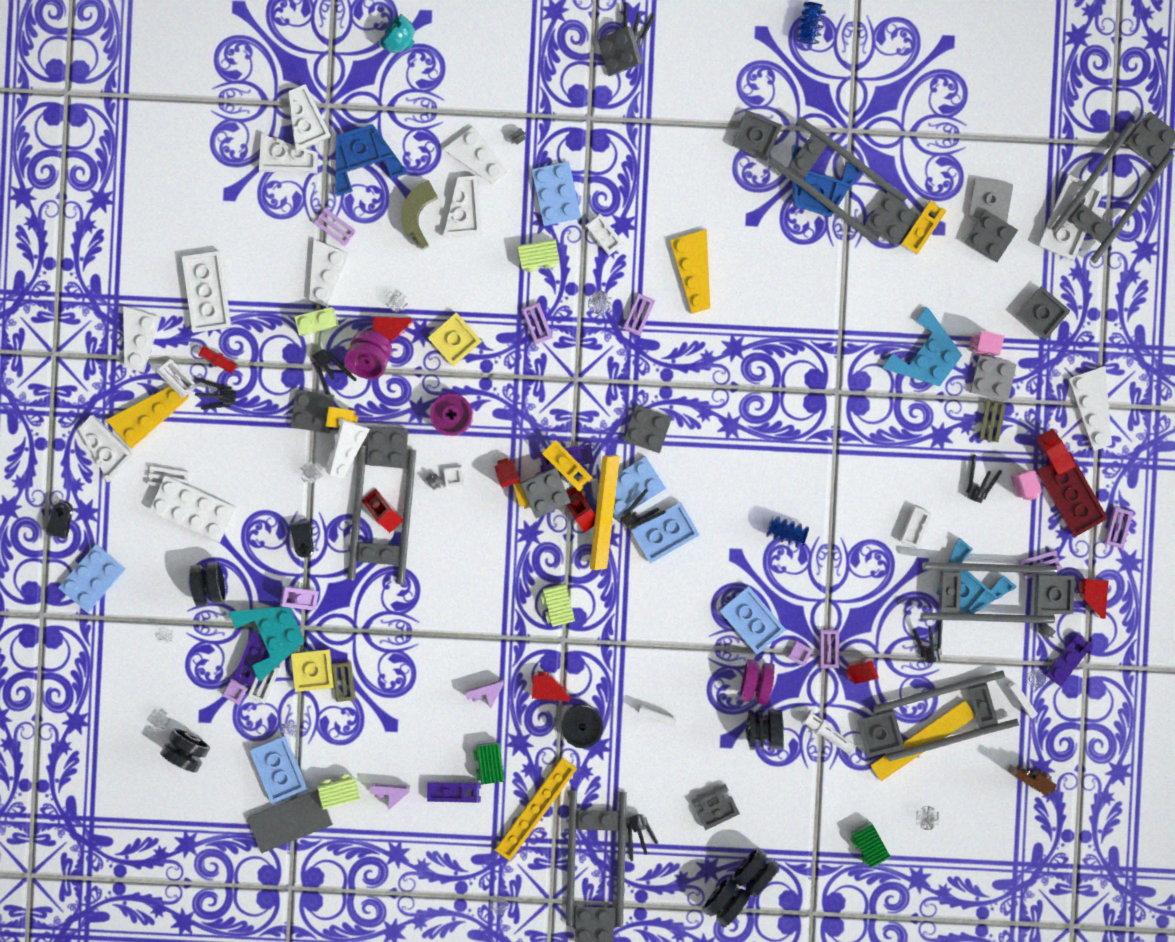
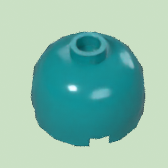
M403 14L395 17L384 31L386 33L385 39L381 37L378 44L391 53H400L404 49L409 50L415 43V40H413L415 29L411 21Z

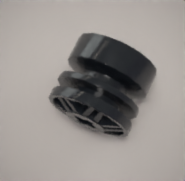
M758 709L757 718H755L754 710H748L746 739L750 750H755L756 741H758L759 750H763L764 741H768L770 750L783 749L784 726L782 709H768L767 718H763L761 709Z

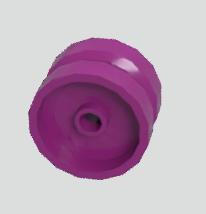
M363 330L353 336L344 362L351 373L364 379H376L385 373L393 348L385 336L371 330Z
M458 394L440 396L434 401L430 412L432 425L438 432L449 436H457L467 431L473 422L474 416L471 404L466 398ZM451 411L456 413L454 419L449 417Z
M747 659L740 689L741 701L750 702L756 691L755 700L757 704L767 706L773 689L775 664L764 662L759 672L758 661Z

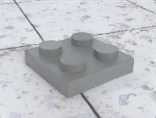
M978 355L969 393L1008 401L1017 364Z

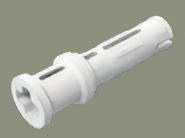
M808 711L801 724H806L814 730L816 735L821 734L848 755L854 751L855 744L828 726L825 719L821 720L813 714L814 711Z

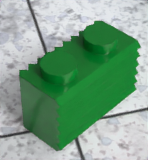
M500 742L477 744L476 750H473L474 761H478L479 768L476 769L477 780H481V785L504 782Z
M871 821L851 832L853 837L850 840L855 849L860 848L862 854L859 856L865 866L868 864L870 868H873L891 858Z

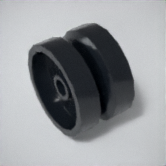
M208 563L206 570L202 564L190 566V587L196 607L207 606L210 600L213 604L225 603V581L220 563Z
M580 703L573 705L566 710L562 717L561 730L563 737L568 744L575 748L584 749L592 747L603 734L602 716L590 704ZM584 723L586 728L582 727L579 729V724Z
M174 728L168 737L171 743H166L160 752L161 756L179 768L197 773L202 765L200 758H205L211 747L195 735Z
M758 847L740 864L732 880L739 886L746 885L745 891L754 898L771 882L780 865L772 858L766 860V853Z
M730 877L724 879L716 887L703 906V911L710 917L717 914L716 922L723 928L731 924L750 898V895L743 888L736 890L737 884Z

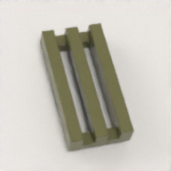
M986 401L979 439L999 442L1005 404ZM990 406H993L988 436H984ZM997 408H1000V410H999V416H998V421H997V426H996V431H995V436H994V438H993V437H992V434H993V428H994V423H995Z
M352 661L332 664L336 702L356 700ZM346 666L348 667L349 684L351 692L350 697H348L347 683L345 675ZM338 667H340L341 669L342 686L344 697L340 698L339 680L337 672Z

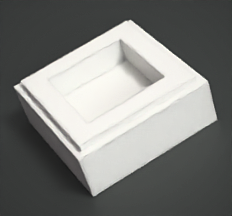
M462 466L443 468L445 488L465 485Z

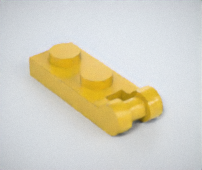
M930 200L901 245L917 255L947 210L943 207L939 208L935 205L934 201ZM930 211L936 214L934 219L928 215Z
M556 440L542 453L579 492L584 488L583 485L587 481L590 482L593 479ZM579 471L582 477L576 480L573 476Z

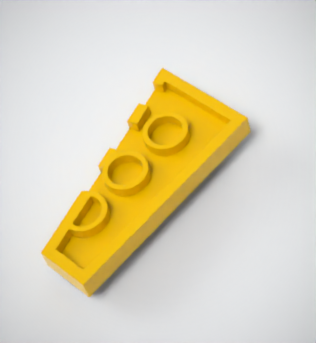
M706 229L670 240L691 314L710 309Z
M169 386L106 421L128 446L133 449L190 397L186 395L182 399Z

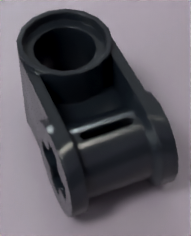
M63 501L53 506L46 535L61 539L67 538L73 514L71 503ZM63 506L64 510H66V513L62 514V511L59 510V508Z
M310 520L291 523V534L296 554L301 558L310 557L314 553L313 531ZM303 544L309 547L306 554L300 551V548H303Z

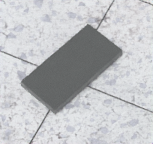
M317 790L247 818L261 854L333 825L328 810L321 808Z

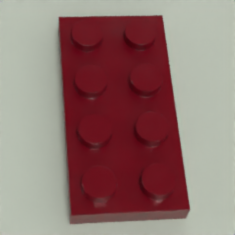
M1069 452L1075 463V468L1058 476L1048 463L1036 470V473L1072 536L1077 537L1107 520L1108 517L1074 457Z

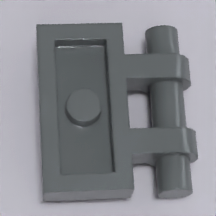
M726 784L720 787L716 786L712 791L705 794L701 793L697 795V798L691 800L694 807L700 804L703 807L697 814L705 831L740 814L732 796L724 799L722 795L729 791ZM715 797L718 798L719 802L708 806L707 801Z

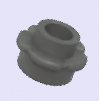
M522 128L509 136L512 141L511 144L516 143L518 145L526 139L524 136L526 132Z
M429 473V476L425 479L432 489L441 488L439 484L442 481L436 473L433 475Z
M1047 623L1038 626L1040 628L1039 633L1046 639L1049 637L1054 638L1053 635L1056 631Z

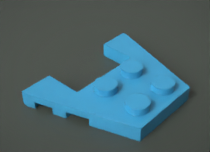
M925 307L916 322L930 331L931 335L909 365L896 355L891 354L882 368L939 387L962 357V354L930 309Z
M958 538L948 563H962L973 548L961 538ZM960 571L959 613H976L989 603L1014 590L1017 586L1002 575L993 587L988 589L970 572ZM939 583L938 588H937V590H936V594H937L938 596H939L940 583Z

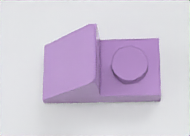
M285 586L283 587L280 606L315 610L319 592Z
M503 680L467 690L465 692L467 700L472 699L475 702L484 699L483 695H486L491 709L504 684Z
M372 783L370 786V794H374V797L385 798L386 795H389L388 810L410 791V786Z

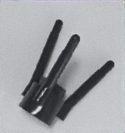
M624 2L623 28L627 27L628 22L627 2ZM637 12L633 32L638 48L639 45L642 46L643 40L655 18V14L651 15L640 36L637 28L641 13Z
M322 349L312 356L315 361L313 364L317 369L326 394H329V389L321 368H325L330 378L334 380L335 377L328 367L331 364L330 360L353 381H357L356 377L333 356L331 351L327 353L325 349Z
M194 377L195 381L224 390L220 391V394L196 392L195 396L219 398V402H223L202 406V410L221 407L230 408V405H235L236 390H232L231 386H224Z
M974 454L966 492L969 493L968 499L982 504L983 499H986L989 491L1001 475L1002 470L997 472L986 490L985 485L991 471L987 472L981 486L974 485V488H972L976 465V455Z
M645 489L632 505L623 512L625 516L622 517V521L629 530L635 529L639 525L666 513V510L656 513L659 511V508H655L642 516L636 511L631 512L648 492V489Z
M939 620L937 645H934L932 626L928 627L930 645L925 646V650L916 629H913L912 631L920 649L921 657H925V662L934 663L941 661L943 620Z
M642 814L628 817L629 822L626 823L630 861L634 860L632 829L633 832L638 833L644 855L648 854L642 830L645 829L644 826L654 843L658 844V840L649 826L647 818H643Z

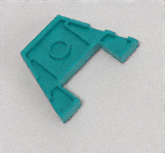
M290 607L229 612L235 629L254 621L270 658L252 665L258 681H262L305 642Z

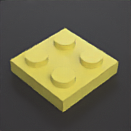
M457 312L428 337L453 367L482 342Z
M330 649L291 654L295 692L334 688Z

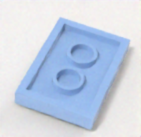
M569 161L532 169L544 226L581 219Z
M646 456L618 473L613 512L617 519L624 516L623 512L632 505L645 489H648V492L635 508L666 489Z
M681 502L667 509L665 514L631 530L650 564L700 535Z
M96 544L58 588L88 613L126 568Z
M749 586L719 610L756 654H759L786 631Z
M286 735L250 750L271 804L307 789Z

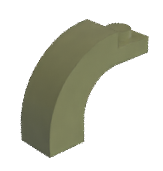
M429 180L419 184L409 193L403 204L401 214L405 235L409 237L414 234L415 236L412 239L416 247L421 246L422 250L430 246L419 227V215L425 206L439 199Z

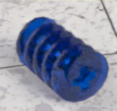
M804 2L803 6L806 9L802 10L801 13L804 16L800 17V22L803 24L798 26V29L801 31L797 32L796 35L800 39H796V41L810 45L819 44L820 41L816 40L815 37L821 36L817 29H823V26L818 24V22L825 20L820 17V14H826V11L821 9L823 5L820 3Z
M772 516L767 528L766 537L773 533L774 540L780 536L782 543L787 538L788 545L795 541L796 548L800 544L803 547L809 527L806 526L802 530V524L800 523L795 527L794 521L788 524L786 518L780 522V516H776L774 520Z

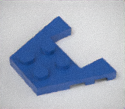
M373 124L336 135L335 194L337 197L353 192L348 176L350 171L386 161L391 179L408 174Z
M792 145V161L802 147ZM846 162L841 180L812 171L808 172L804 180L839 206L861 171L850 162ZM792 181L794 207L826 217L832 216L833 211Z

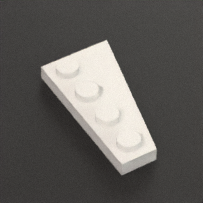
M1105 366L1068 378L1092 451L1112 445Z

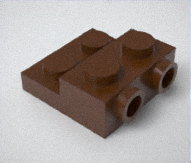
M1010 765L1007 770L1011 775L1045 796H1048L1049 793L1052 794L1057 787V784L1051 781L1052 777L1039 768L1037 771L1032 768L1030 771H1027L1019 765L1017 767Z

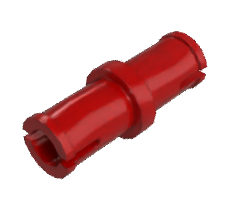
M203 345L198 354L199 357L213 363L214 367L218 366L230 374H233L238 365L225 358L222 353L218 354Z

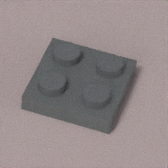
M627 26L598 39L608 76L617 75L642 64L632 26Z
M747 110L732 147L767 161L782 125Z
M985 209L964 242L995 262H998L1018 232V229Z
M1040 286L1015 316L1045 341L1069 314L1070 310L1045 288Z
M296 390L291 428L329 433L330 427L326 426L328 409L333 407L335 395Z
M636 405L624 442L660 453L672 417Z
M556 467L520 483L536 519L571 503Z

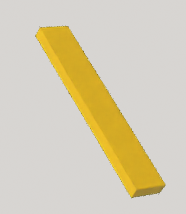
M618 455L602 456L590 569L592 570L606 569L608 564L620 460Z
M963 700L903 742L904 747L908 749L946 738L975 718L976 715L967 702ZM922 753L889 762L885 754L870 764L879 779L883 781Z
M561 757L496 846L495 851L509 861L513 858L578 769L575 765Z

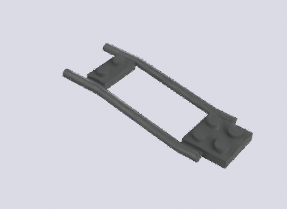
M1148 112L1138 126L1130 121L1075 198L1052 226L1051 230L1057 233L1069 218V220L1101 243L1090 258L1096 264L1123 229L1161 173L1174 158V155L1168 150L1175 142V130L1152 112ZM1125 142V144L1153 166H1156V169L1113 228L1082 204L1081 201L1122 143Z
M800 116L796 123L810 132V137L788 168L774 158H771L768 164L795 182L874 243L881 236L896 247L918 216L917 213L903 204L908 196L893 187L836 141ZM827 145L887 191L864 226L804 180Z
M370 426L368 446L361 445L359 449L348 580H355L356 564L358 561L399 565L397 584H405L416 450L407 449L409 430ZM365 465L407 468L403 509L404 521L402 522L400 546L358 542Z
M923 562L922 564L923 570H941L939 589L940 613L921 612V620L1055 623L1054 614H1073L1075 576L1056 575V566ZM960 571L1037 573L1034 612L1036 615L959 613Z
M1004 670L873 706L875 715L857 720L867 758L886 753L889 762L1019 726L1017 718L998 723L987 682L1005 678ZM968 687L979 724L978 729L905 749L894 708Z
M570 791L566 926H575V942H613L614 927H623L627 792H619V811L577 810V791ZM576 830L618 831L616 907L574 906Z

